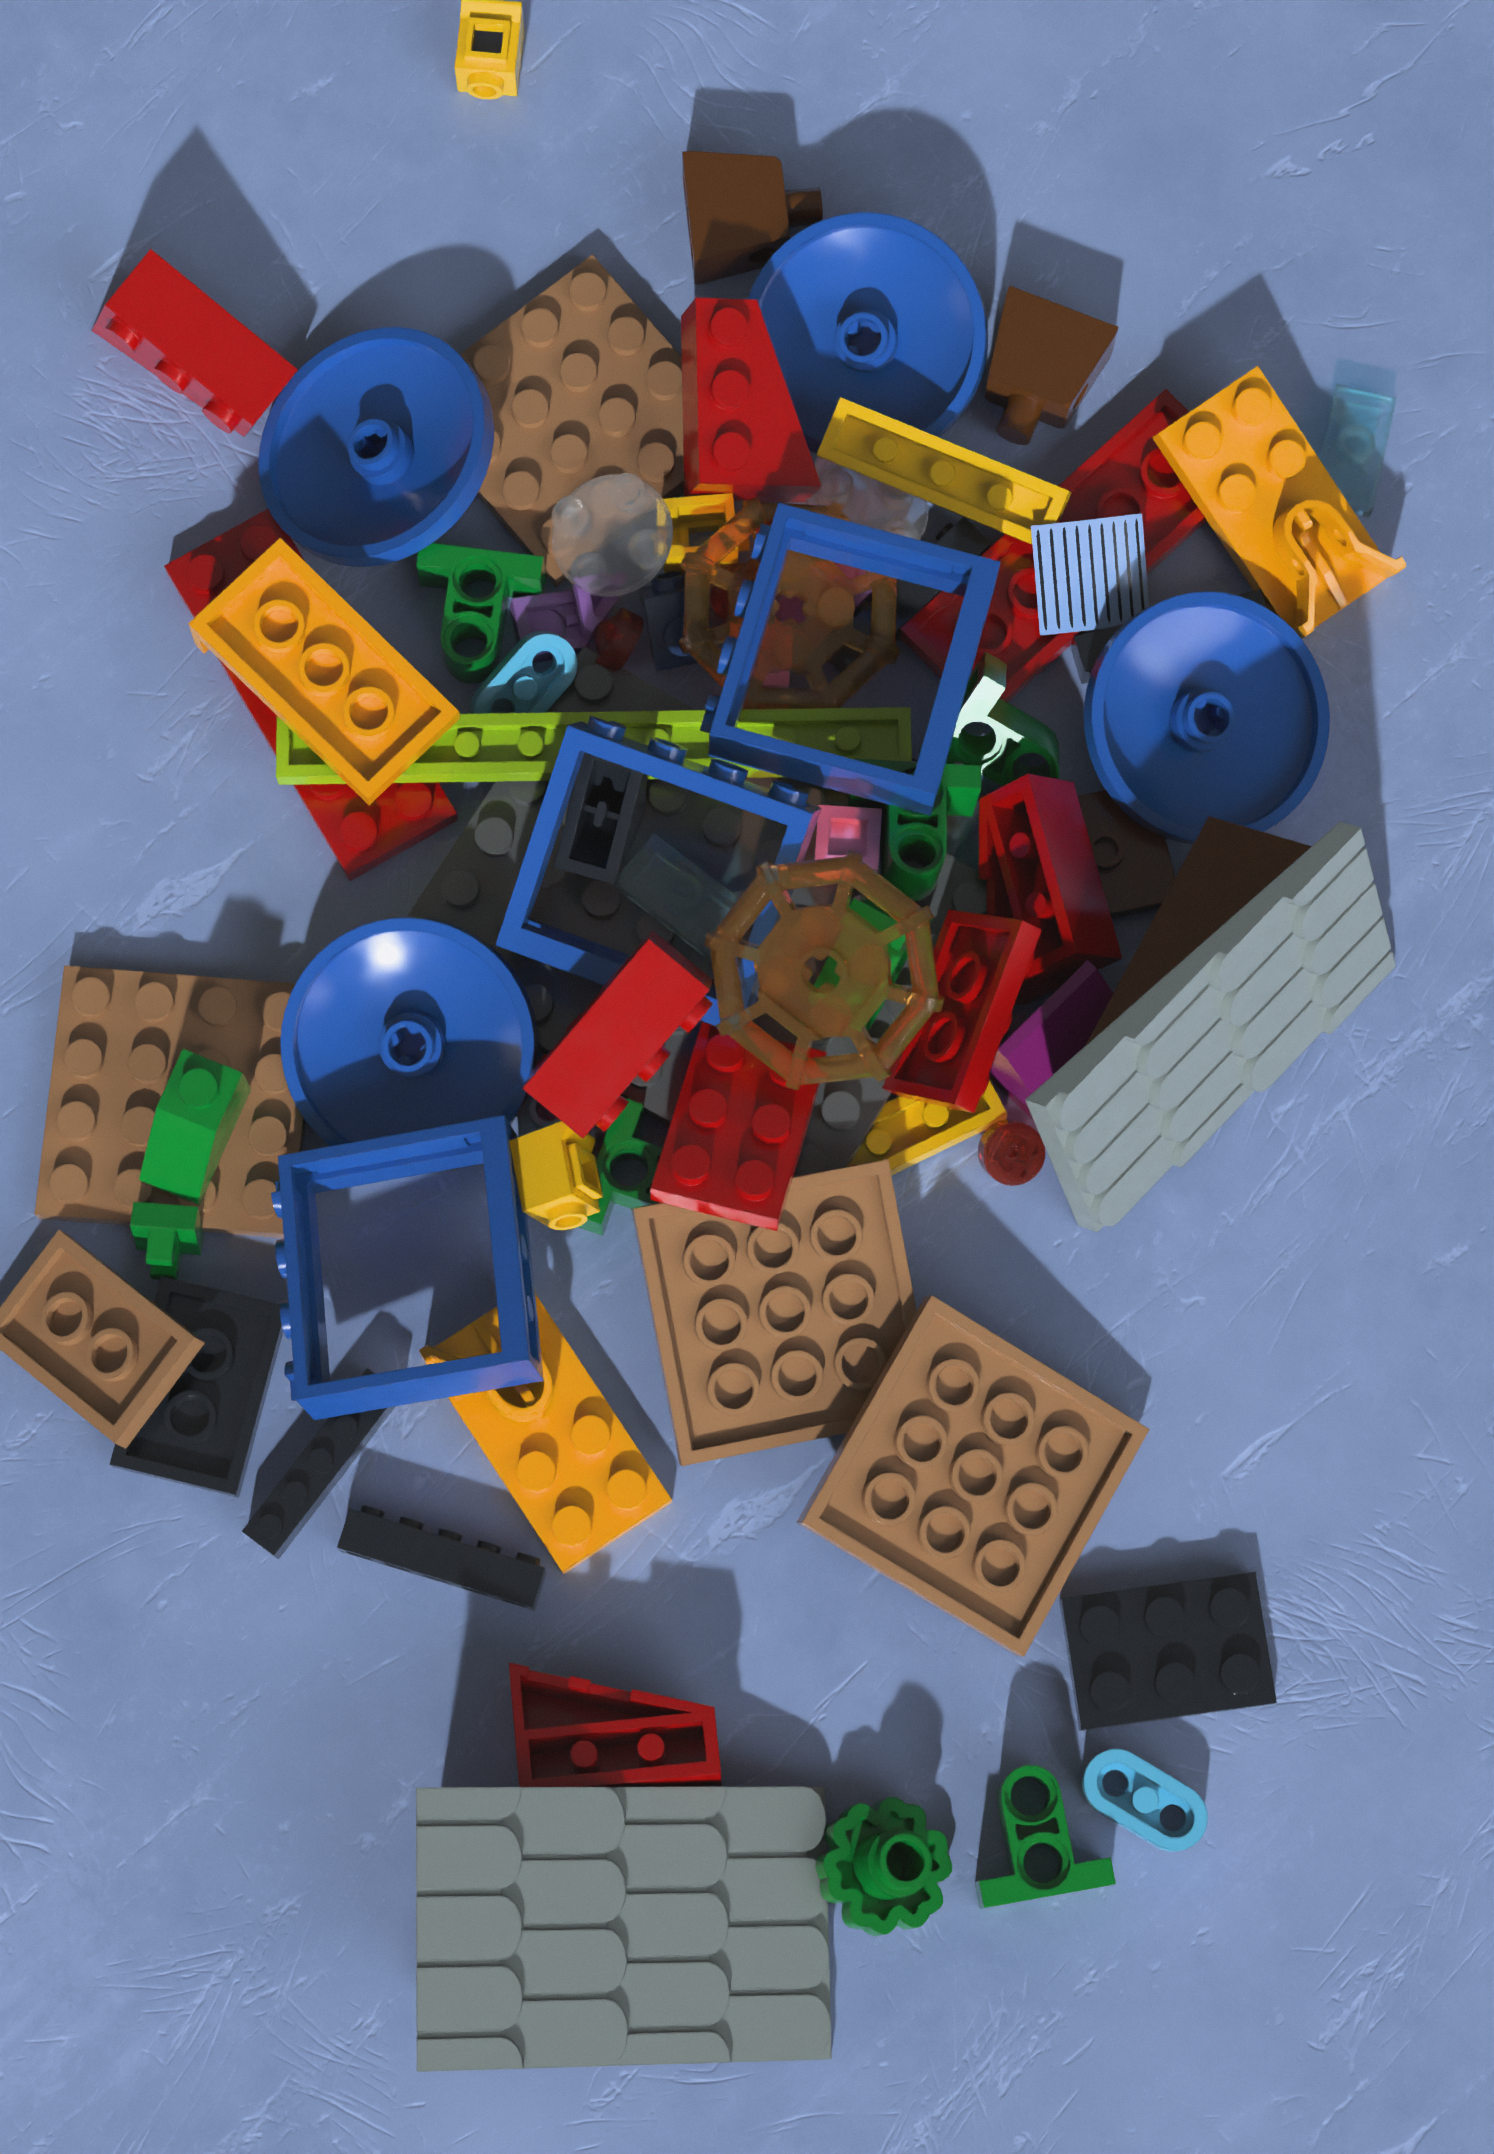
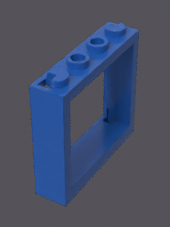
M778 503L772 525L761 524L759 533H757L751 559L761 561L755 581L744 579L739 591L734 616L744 619L738 639L727 636L722 648L717 673L726 675L721 696L709 694L705 705V714L700 731L709 733L708 756L931 816L1001 562ZM789 550L964 597L914 775L737 728Z
M590 715L588 724L579 721L568 725L495 945L605 985L630 956L629 954L530 919L584 753L788 825L731 992L711 985L709 992L705 995L713 1004L700 1021L737 1034L747 1025L821 807L807 803L809 794L794 789L793 785L772 781L771 787L768 789L746 781L748 771L732 763L711 759L710 765L707 767L685 759L687 749L676 743L650 737L649 743L646 745L626 738L624 735L627 727L615 721L607 722Z
M505 1115L278 1156L280 1181L275 1182L276 1192H271L275 1213L283 1221L284 1239L276 1241L275 1253L279 1272L282 1278H287L288 1300H282L280 1303V1319L286 1338L292 1341L293 1361L285 1363L284 1375L290 1381L291 1400L297 1401L313 1420L544 1381L527 1214L522 1212L509 1140L515 1139L518 1136ZM484 1163L502 1352L330 1381L316 1193Z

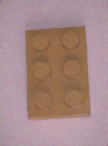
M59 1229L0 1306V1350L113 1443L124 1448L128 1447L205 1344L204 1341L72 1236Z

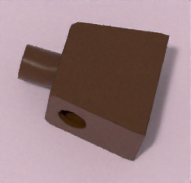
M702 151L682 152V177L694 284H704L761 269L772 255L790 239L789 227L811 226L823 220L820 187L785 190L781 159L775 156Z
M1009 286L985 392V399L993 404L1004 407L996 427L998 435L1011 443L1028 445L1039 421L1056 428H1065L1109 361L1119 327Z

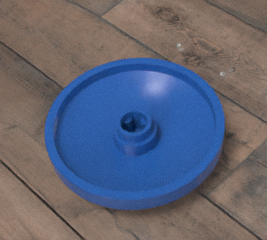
M858 212L831 217L815 223L794 235L772 255L759 273L748 296V299L758 301L809 451L816 454L840 397L934 436L941 437L964 413L981 381L988 351V325L984 303L978 286L959 256L943 240L921 225L907 219L889 214Z
M382 327L358 332L336 341L313 356L294 374L279 394L266 420L259 448L258 469L262 494L271 515L281 529L302 548L316 557L338 565L350 567L384 565L399 561L421 551L439 539L461 518L481 488L490 464L494 444V418L489 396L478 374L465 359L450 345L426 332L411 328Z
M1193 592L1174 596L1140 611L1113 634L1098 656L1089 678L1084 702V730L1089 756L1095 772L1115 803L1135 822L1149 831L1170 840L1193 845L1208 816L1262 832L1286 818L1308 794L1323 765L1330 732V712L1325 683L1312 653L1300 636L1282 618L1266 607L1237 595L1222 592Z
M395 917L375 921L357 927L332 941L314 957L298 978L285 1008L281 1029V1060L289 1092L305 1121L329 1146L502 1115L506 1116L511 1125L528 1098L529 1094L522 1088L538 1059V1031L535 1014L528 994L514 969L501 954L477 935L454 924L425 917Z

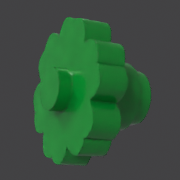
M888 1797L877 1801L873 1807L864 1803L851 1805L845 1808L840 1814L839 1819L827 1825L825 1838L831 1850L824 1852L818 1857L815 1868L819 1879H821L820 1892L823 1899L830 1903H843L841 1910L842 1919L848 1927L862 1929L872 1936L887 1935L896 1926L907 1930L918 1928L927 1921L930 1914L935 1913L941 1908L943 1894L937 1883L944 1881L950 1876L952 1862L947 1854L948 1843L945 1835L937 1830H925L926 1815L921 1807L914 1804H905L896 1797Z

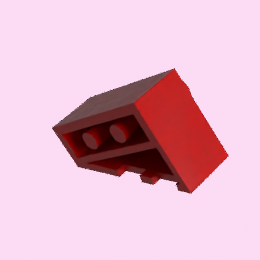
M152 249L147 252L107 301L91 330L156 375L167 387L179 394H183L202 407L203 414L219 429L229 434L235 430L243 437L246 436L298 371L296 367Z
M695 297L681 315L684 497L733 493L734 501L806 502L822 485L758 301L755 299Z
M1026 774L980 798L979 879L987 880V915L1023 920L1042 929L1034 950V962L1024 977L1015 1004L1026 1005L1059 989L1087 960L1099 970L1122 959L1074 782Z
M652 930L605 983L600 993L582 1014L579 1013L566 1029L567 1032L548 1054L544 1053L537 1061L522 1089L582 1139L595 1125L605 1132L629 1103V1101L621 1096L623 1091L636 1076L646 1083L669 1057L671 1052L663 1044L679 1026L689 1033L710 1009L713 1003L705 995L711 988L712 979Z
M509 1662L519 1787H722L715 1708L713 1706L632 1689L631 1692L593 1684L589 1679L575 1676L565 1678L529 1669V1666Z

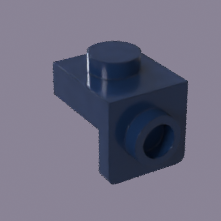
M670 571L652 576L650 578L652 585L638 588L640 602L644 608L653 664L656 671L718 660L706 590L699 577L688 578L687 571Z

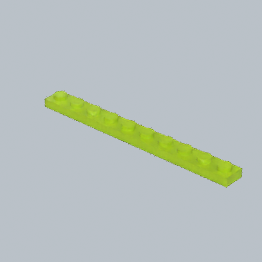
M911 707L746 709L741 711L737 725L739 729L850 759L912 762ZM705 710L460 714V719L393 783L549 781L567 726L579 721L588 724L590 715L607 722L615 721L627 727L624 737L648 745L650 737L664 739L681 745L687 749L685 759L709 767L711 759L717 758L708 756L709 733L700 731ZM277 717L276 779L279 785L347 784ZM732 763L748 771L746 778L784 777ZM647 775V779H657Z

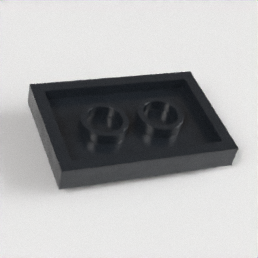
M161 1276L154 1302L204 1341L205 1344L128 1447L124 1448L115 1444L110 1465L113 1468L239 1498L283 1335L280 1304Z
M1256 1572L1067 1597L1059 1600L1079 1731L1277 1703Z

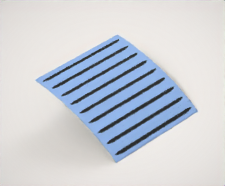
M1142 513L1031 526L1040 635L1104 629L1121 625L1140 611L1149 607Z

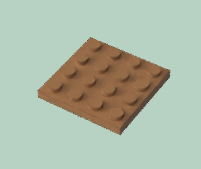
M593 254L460 354L478 374L485 386L494 418L492 456L487 474L477 496L528 555L544 557L546 577L555 587H558L658 510V499L673 498L684 490L682 357Z
M64 965L34 1213L36 1217L46 1220L130 1226L133 1202L195 1206L199 1208L202 1220L201 1228L204 1232L284 1238L283 1221L275 1213L271 1192H276L275 1182L280 1181L278 1156L303 1151L306 1123L289 1092L281 1060L282 1022L290 994L296 983ZM182 1049L242 1072L251 1088L200 1206L139 1181L156 1107Z
M876 1160L794 1176L778 1231L660 1202L631 1208L679 1464L686 1466L847 1433L917 1311L889 1160Z
M932 1295L925 1296L796 1523L1014 1655L1024 1657L1150 1429Z

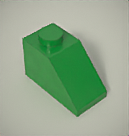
M182 1049L156 1107L139 1176L140 1182L200 1206L251 1091L242 1072Z

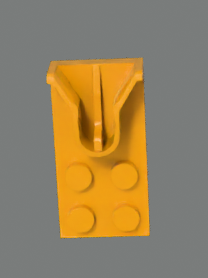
M1258 366L1152 437L1252 590L1261 589L1267 609L1282 618L1301 639L1311 634L1315 627L1383 580L1396 575L1406 568V563L1402 556L1393 559L1380 552Z
M281 538L188 623L194 643L202 653L205 654L210 650L368 805L380 796L460 719L459 711Z
M535 1291L544 1381L448 1397V1399L564 1575L671 1504L672 1499L560 1332ZM497 1306L437 1346L433 1347L427 1344L418 1351L425 1364L502 1352Z

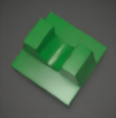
M133 1202L130 1228L137 1250L146 1251L145 1260L148 1265H151V1279L160 1280L161 1276L177 1280L182 1254L201 1255L204 1231L201 1228L202 1220L198 1207Z

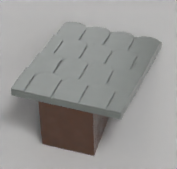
M1208 816L1085 1047L1025 1099L1078 1226L1098 1232L1103 1226L1109 1227L1118 1223L1173 1165L1182 1168L1254 1091L1263 1092L1267 1090L1322 1032L1332 1034L1396 967L1393 952L1390 951L1391 944L1384 917H1381L1383 912L1376 884L1372 882L1374 876L1367 849L1363 847L1365 841L1360 827L1339 822L1313 846H1309Z
M825 1787L416 1788L417 2072L832 2059L828 1901L823 1899L821 1895V1879H819L815 1868L818 1857L827 1852L825 1838Z

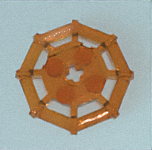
M756 497L742 501L743 508L696 551L686 552L680 563L681 567L685 570L683 638L678 643L682 654H690L722 689L726 675L717 673L721 650L716 645L725 642L727 636L738 639L744 619L734 616L739 591L744 579L755 581L761 561L750 559L736 573H731L717 564L749 535L752 534L755 542L761 524L772 525L778 503L759 502ZM832 501L830 506L782 503L852 522L842 512L844 506L835 501ZM789 550L755 664L756 670L751 678L742 710L840 708L887 664H895L900 654L899 648L896 647L897 579L864 570L866 574L849 579L832 561ZM710 583L727 591L726 624L714 628H708ZM872 590L871 636L853 629L854 596ZM781 595H785L789 599L795 596L799 597L804 602L801 612L806 619L799 624L792 618L785 620L783 623L779 621L775 616L780 608L776 598ZM844 646L862 653L830 683L826 681L821 667ZM780 671L796 672L795 674L807 676L811 689L762 687L768 673L779 674Z
M849 851L847 856L786 864L773 865L770 861L762 863L756 867L757 876L715 931H707L704 945L710 948L720 1018V1022L715 1025L721 1036L728 1034L786 1080V1087L800 1090L801 1085L870 1077H874L878 1082L891 1076L890 1068L931 1015L934 1012L942 1011L945 998L939 995L929 922L934 917L928 905L924 907L919 906L862 861L863 855L857 852ZM838 884L833 904H817L796 908L787 891L790 889ZM853 889L858 890L897 922L879 931L849 907ZM772 900L781 918L764 941L757 945L741 939ZM904 934L912 987L892 983L891 959L887 944ZM814 956L822 961L827 956H830L838 963L835 972L840 977V981L836 987L831 983L825 982L817 988L809 982L813 975V970L807 965L810 957ZM737 957L754 961L755 973L758 972L759 1000L745 1008ZM885 999L905 1004L906 1006L878 1042H873L865 1025ZM767 1013L798 1037L794 1053L752 1020ZM826 1037H850L859 1052L809 1058L812 1042Z

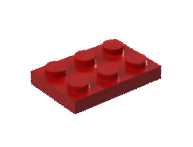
M949 909L882 1089L903 1098L975 1113L979 1099L989 1084L990 1069L1001 1039L1010 1027L1012 1010L1022 982L1034 962V950L1042 929L1019 919Z
M702 1022L650 1188V1200L778 1231L826 1066L827 1052L742 1031L736 1034Z

